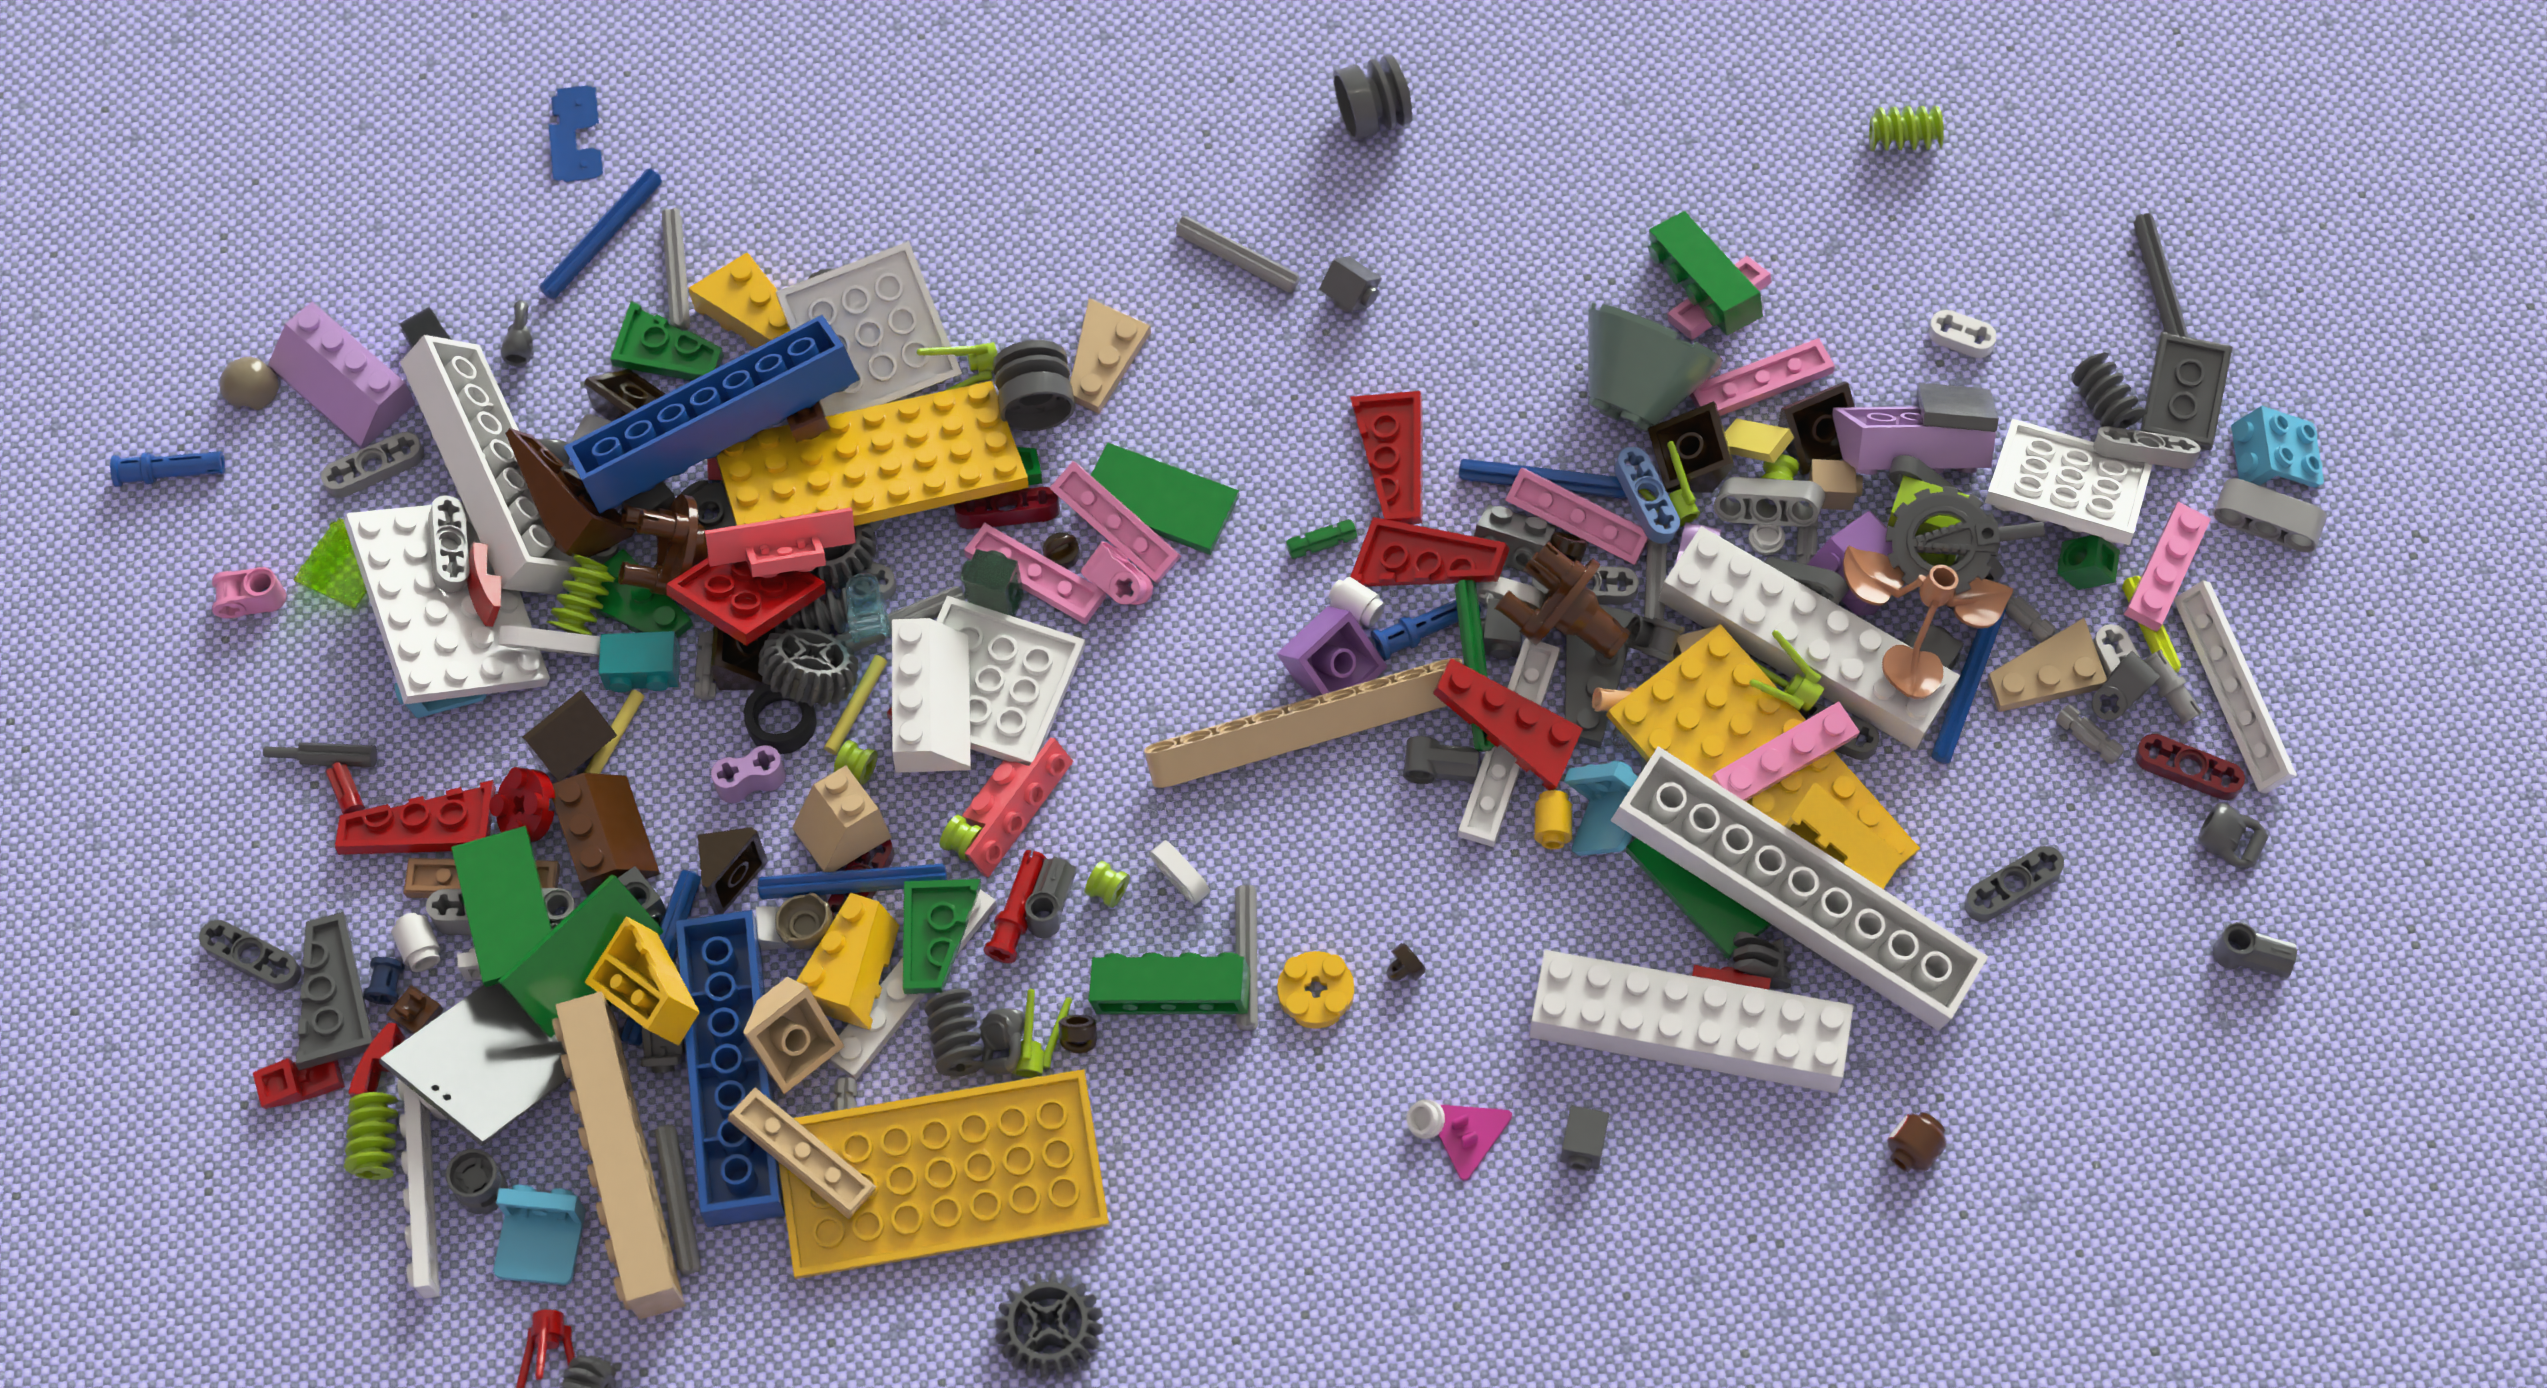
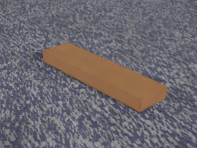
M408 858L403 892L406 898H429L437 890L461 889L454 859ZM535 860L542 888H558L559 862Z

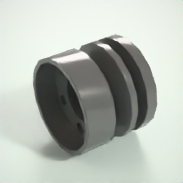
M1392 54L1382 56L1380 64L1375 59L1369 60L1367 63V77L1357 64L1334 71L1333 84L1338 107L1345 127L1354 141L1376 135L1378 133V117L1388 130H1393L1396 127V121L1402 127L1411 124L1413 113L1410 90L1407 80Z
M1026 340L1002 349L994 357L992 366L996 376L995 385L999 390L997 398L1000 417L1002 421H1007L1012 429L1041 431L1056 427L1073 415L1075 401L1072 385L1069 381L1070 371L1067 366V354L1062 346L1046 340Z

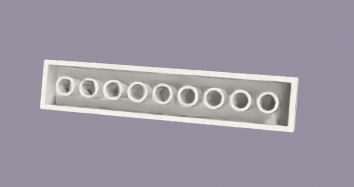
M1659 746L1610 820L1937 1031L1942 1029L1953 1018L1988 958L1984 953Z

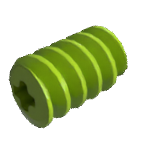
M1937 105L1931 107L1929 114L1924 106H1919L1915 115L1910 106H1905L1901 116L1898 108L1895 106L1889 108L1887 116L1882 107H1877L1873 117L1871 116L1869 144L1871 152L1875 151L1878 141L1882 142L1885 151H1889L1892 141L1896 142L1899 151L1903 150L1905 141H1910L1912 150H1916L1919 140L1924 141L1926 150L1931 149L1933 140L1938 141L1940 150L1942 148L1944 121L1942 112Z
M575 554L573 559L581 567H569L567 571L575 581L564 580L562 586L570 594L557 595L556 599L564 608H552L550 613L558 621H546V623L569 633L592 635V632L584 624L585 622L597 623L598 619L590 610L603 608L604 605L596 599V596H608L609 591L601 584L602 582H614L615 578L607 572L608 567Z
M368 1092L356 1095L349 1100L348 1108L351 1113L347 1117V1123L350 1128L346 1132V1138L349 1142L346 1144L344 1151L348 1157L344 1160L343 1167L350 1174L359 1178L373 1180L388 1179L394 1176V1171L383 1167V1164H390L395 1161V1156L384 1152V1150L395 1148L396 1141L385 1137V1135L393 1134L397 1131L395 1124L386 1122V1120L398 1117V1111L388 1107V1105L399 1102L397 1097L386 1093Z

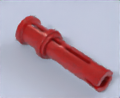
M1031 850L1024 851L1005 908L995 916V930L991 941L985 944L983 951L988 957L998 962L1014 963L1017 959L1018 954L1015 950L1020 936L1025 934L1028 928L1027 920L1025 919L1026 900L1034 891L1046 858L1040 852L1034 851L1031 858Z

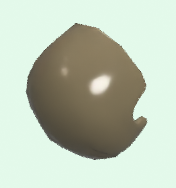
M246 356L228 363L220 376V393L229 404L238 409H241V406L251 407L255 410L263 409L274 400L279 389L278 376L262 360L256 357Z
M810 893L806 896L797 895L782 903L775 915V929L778 936L785 944L794 949L812 950L817 947L833 922L832 912L828 903L815 893Z

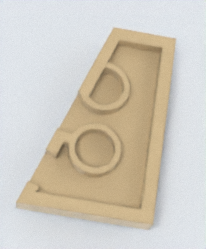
M1089 298L1070 379L1076 404L1098 414L1101 413L1151 334L1150 325Z
M2082 618L1990 672L1987 681L1997 710L2002 712L2096 691L2107 681L2085 618Z

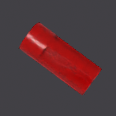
M340 762L332 764V768L327 769L325 772L342 814L364 810V804L347 764L341 765Z

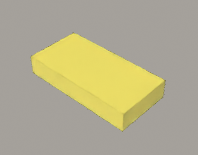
M1737 418L1725 431L1732 455L1775 463L1794 439L1792 432L1788 428Z

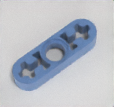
M1638 447L1624 448L1618 455L1614 465V472L1646 536L1656 543H1668L1673 540L1680 526V518L1648 454ZM1629 461L1631 465L1626 466V462ZM1633 466H1639L1637 472ZM1649 489L1656 495V500L1645 501L1638 495L1637 491ZM1657 518H1658L1659 522H1660L1662 525H1656V524H1655L1656 521H1657ZM1668 524V528L1665 529L1663 525Z

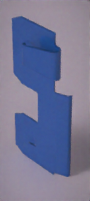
M583 85L557 89V96L551 98L552 116H559V124L548 123L553 180L572 182L595 179L603 174L602 151L595 148L577 150L576 129L591 128L599 123L596 88Z

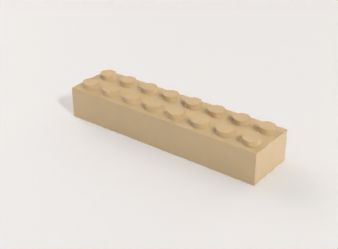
M602 991L555 1004L558 1018L552 1019L556 1038L558 1042H562L563 1049L567 1053L561 1055V1061L566 1077H570L572 1086L576 1089L569 1092L575 1114H579L580 1121L584 1125V1127L578 1128V1133L583 1150L588 1152L589 1158L593 1162V1164L587 1165V1171L592 1187L596 1188L599 1198L602 1199V1201L596 1202V1209L601 1225H605L607 1233L611 1237L604 1240L610 1263H614L616 1271L620 1275L613 1278L619 1301L623 1300L625 1309H632L639 1320L685 1307L615 1015Z

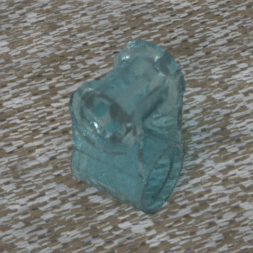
M870 573L854 575L846 584L847 619L854 644L860 643L863 638L883 634L885 637L891 636L886 603L877 578Z

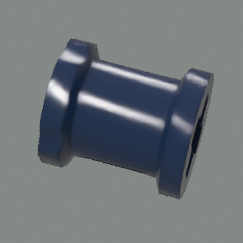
M374 957L370 961V967L373 969L370 984L364 990L363 997L376 1004L393 1005L399 999L396 989L399 975L404 972L405 965L394 958Z

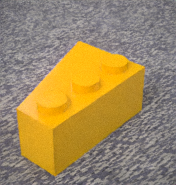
M748 252L688 288L696 312L703 316L705 314L719 322L720 327L728 332L730 330L735 332L754 348L790 331L775 294L778 290Z
M1815 781L1784 826L1882 889L1885 888L1904 859L1892 844L1880 838Z
M850 893L796 981L808 986L826 1016L870 1030L873 1022L870 1012L874 999H879L882 990V987L879 985L883 967H888L900 925L879 901Z
M626 916L585 980V983L597 992L602 991L607 1000L645 1029L679 1046L700 1012L658 933Z

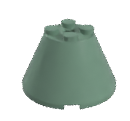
M1591 303L1588 308V388L1590 399L1588 405L1598 409L1600 414L1618 421L1621 417L1631 422V426L1649 433L1647 428L1656 426L1718 371L1723 363V359L1709 348L1696 341L1692 345L1683 340L1675 339L1678 332L1654 321L1602 304L1600 310L1595 308V303Z

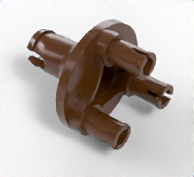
M680 494L674 499L669 510L657 508L654 511L632 507L631 505L624 506V511H622L621 527L636 529L638 534L644 533L656 536L657 561L654 567L635 565L623 561L619 569L618 583L620 585L646 588L651 593L667 596L666 584L708 558L705 538L706 529L701 524H698L696 501L692 496Z
M1549 541L1539 553L1536 552L1533 555L1532 559L1529 560L1522 570L1548 589L1547 594L1549 597L1540 610L1536 609L1534 611L1512 594L1510 590L1505 593L1494 608L1519 626V632L1527 637L1535 646L1554 627L1563 635L1578 636L1594 650L1604 654L1603 657L1611 659L1631 634L1627 628H1623L1614 617L1599 606L1596 594L1586 587L1598 570L1600 563L1593 558L1585 566L1577 560L1573 562L1552 546Z

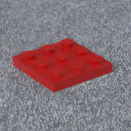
M708 558L668 582L666 590L667 596L747 646L824 595L825 582L810 572L799 571L783 572L771 578L752 577L747 561L710 567Z

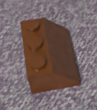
M581 773L552 784L555 793V799L552 798L580 884L587 897L611 875L619 878L634 866H636L645 879L660 874L627 776Z

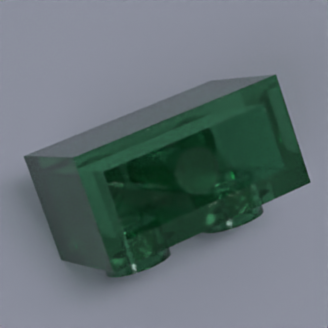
M976 549L972 560H967L962 568L961 581L964 582L965 587L964 597L969 603L1015 617L1024 597L1018 561L1009 559L1003 553L995 550L986 552Z

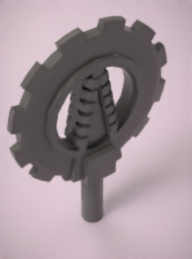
M1943 486V492L1930 493L1928 488L1915 493L1916 500L1909 505L1903 502L1894 512V516L1898 517L1894 527L1888 526L1886 533V542H1892L1893 553L1888 554V558L1893 569L1899 567L1905 574L1901 580L1909 585L1916 581L1919 575L1927 577L1930 570L1934 567L1925 562L1918 553L1959 554L1965 556L1957 564L1948 566L1958 575L1959 582L1955 589L1957 595L1970 590L1969 583L1977 577L1983 581L1989 574L1992 567L1988 566L1991 556H1998L2000 542L2045 537L2044 522L1998 527V521L1995 520L1993 514L1991 513L1986 516L1980 508L1984 503L1973 494H1970L1967 498L1957 494L1958 488ZM1941 515L1950 516L1961 521L1955 525L1953 524L1915 537L1920 525L1930 518Z

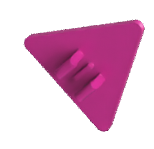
M1439 1104L1444 1111L1445 1123L1438 1136L1462 1181H1467L1509 1124L1512 1119L1511 1111Z

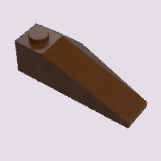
M512 428L507 430L505 433L545 529L554 537V545L557 549L568 556L576 554L589 558L632 537L635 529L621 527V514L615 508L599 513L590 495L586 493L587 490L582 480L565 470H561L564 466L563 462L536 438Z

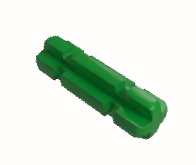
M1347 519L1338 522L1337 527L1333 528L1332 525L1305 533L1304 538H1300V535L1289 538L1286 541L1287 551L1292 559H1298L1306 556L1308 551L1313 554L1339 545L1338 541L1343 540V543L1353 541L1357 538L1356 527L1352 520Z

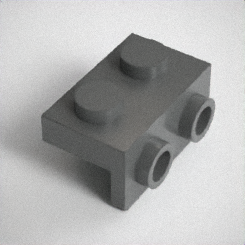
M1488 504L1476 524L1474 537L1505 542L1510 550L1504 566L1522 571L1536 552L1539 553L1548 541L1551 542L1552 535L1556 533L1557 526L1549 524L1538 517H1527L1512 512L1504 506Z

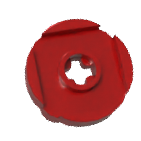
M521 767L510 769L499 787L498 794L491 798L489 805L490 812L496 817L501 832L526 826L531 842L539 841L545 836L554 817V811H549V798L555 799L551 780L540 770Z

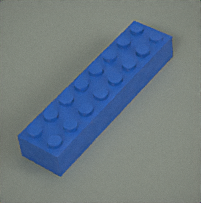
M820 315L563 447L598 512L601 513L607 509H614L620 506L623 501L640 492H647L653 489L656 484L671 476L686 472L689 467L705 459L717 456L722 450L738 442L749 440L755 433L769 426L780 424L786 417L804 408L813 407L819 400L835 392L846 390L852 383L860 379L845 346L824 316Z
M752 910L676 921L680 976L700 1012L685 1035L700 1214L707 1228L786 1216L778 1161L728 1120L729 1114L754 1088H757L775 1103L773 1079L743 1033L756 1001L765 994L762 954L758 941L756 918Z

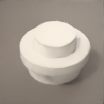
M1754 524L1749 531L1748 541L1755 552L1762 555H1773L1783 548L1785 532L1779 525Z
M1424 1099L1410 1107L1406 1121L1409 1129L1415 1136L1422 1139H1431L1442 1131L1445 1115L1442 1107L1437 1102Z

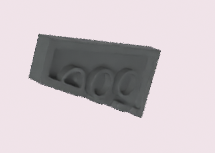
M1599 604L1623 628H1627L1630 620L1638 615ZM1566 635L1565 719L1583 728L1577 743L1601 749L1609 718L1606 716L1607 711H1594L1592 695L1598 687L1618 690L1629 647L1625 643L1611 659L1603 657L1604 654L1594 650L1578 636Z
M344 912L307 921L303 952L304 979L300 994L302 1001L301 1019L298 1022L299 1048L296 1051V1066L298 1070L364 1053L373 1041L347 918Z

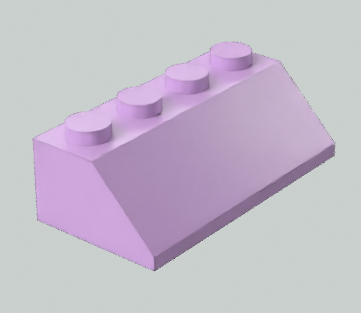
M313 301L285 323L269 360V368L361 449L369 445L415 405L406 382Z
M1919 407L1833 408L1832 415L1842 458L1853 466L1857 473L1874 475L1877 474V470L1890 471L1893 458L1900 455L1915 457L1938 474L1943 473L1944 469L1955 468V470L1964 473H1975L1977 468L1992 467L1996 431L1925 426Z

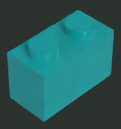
M674 631L601 634L599 676L605 690L624 693L631 689L647 688L652 691H664L671 687H679L680 645Z

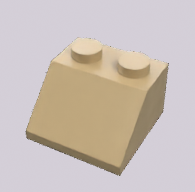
M846 765L813 784L792 827L794 833L823 872H835L892 838L879 808Z
M786 977L756 1001L743 1032L782 1094L787 1093L844 1047L808 986L789 977Z

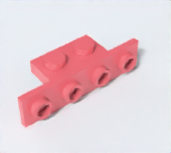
M852 508L705 531L710 567L747 561L752 577L760 576L762 578L775 577L779 573L789 571L808 572L816 567L826 566L823 548L856 543Z
M1050 737L1029 766L1003 760L963 813L962 817L966 818V822L969 825H978L983 828L964 853L983 876L989 877L1074 762L1055 738Z

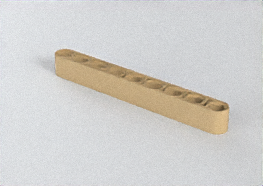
M1450 658L1151 744L1144 749V754L1152 784L1156 788L1177 785L1445 707L1447 705L1433 694V691ZM1452 658L1458 661L1459 663L1463 664L1462 659Z

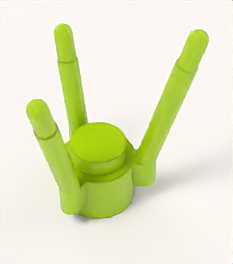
M990 342L975 346L917 349L916 353L919 356H967L970 371L977 370L978 374L944 390L946 391L992 379V365L994 357L997 355L995 343Z
M1669 441L1667 446L1681 489L1670 493L1668 496L1680 518L1679 527H1683L1685 522L1691 523L1700 516V511L1695 504L1696 499L1690 490L1673 441ZM1647 489L1638 490L1647 501L1656 500Z
M1774 630L1772 632L1773 637L1805 675L1802 677L1797 673L1788 682L1755 662L1773 683L1785 690L1783 692L1755 679L1750 680V685L1789 703L1797 710L1802 708L1808 712L1824 690V687L1818 684L1822 676L1807 665L1778 630Z
M1032 988L1028 989L1021 1054L1018 1065L1012 1071V1074L1025 1078L1042 1076L1043 1069H1051L1052 1054L1059 1039L1058 1022L1068 1015L1072 998H1065L1045 1051L1041 1050V1043L1032 1041L1035 990Z

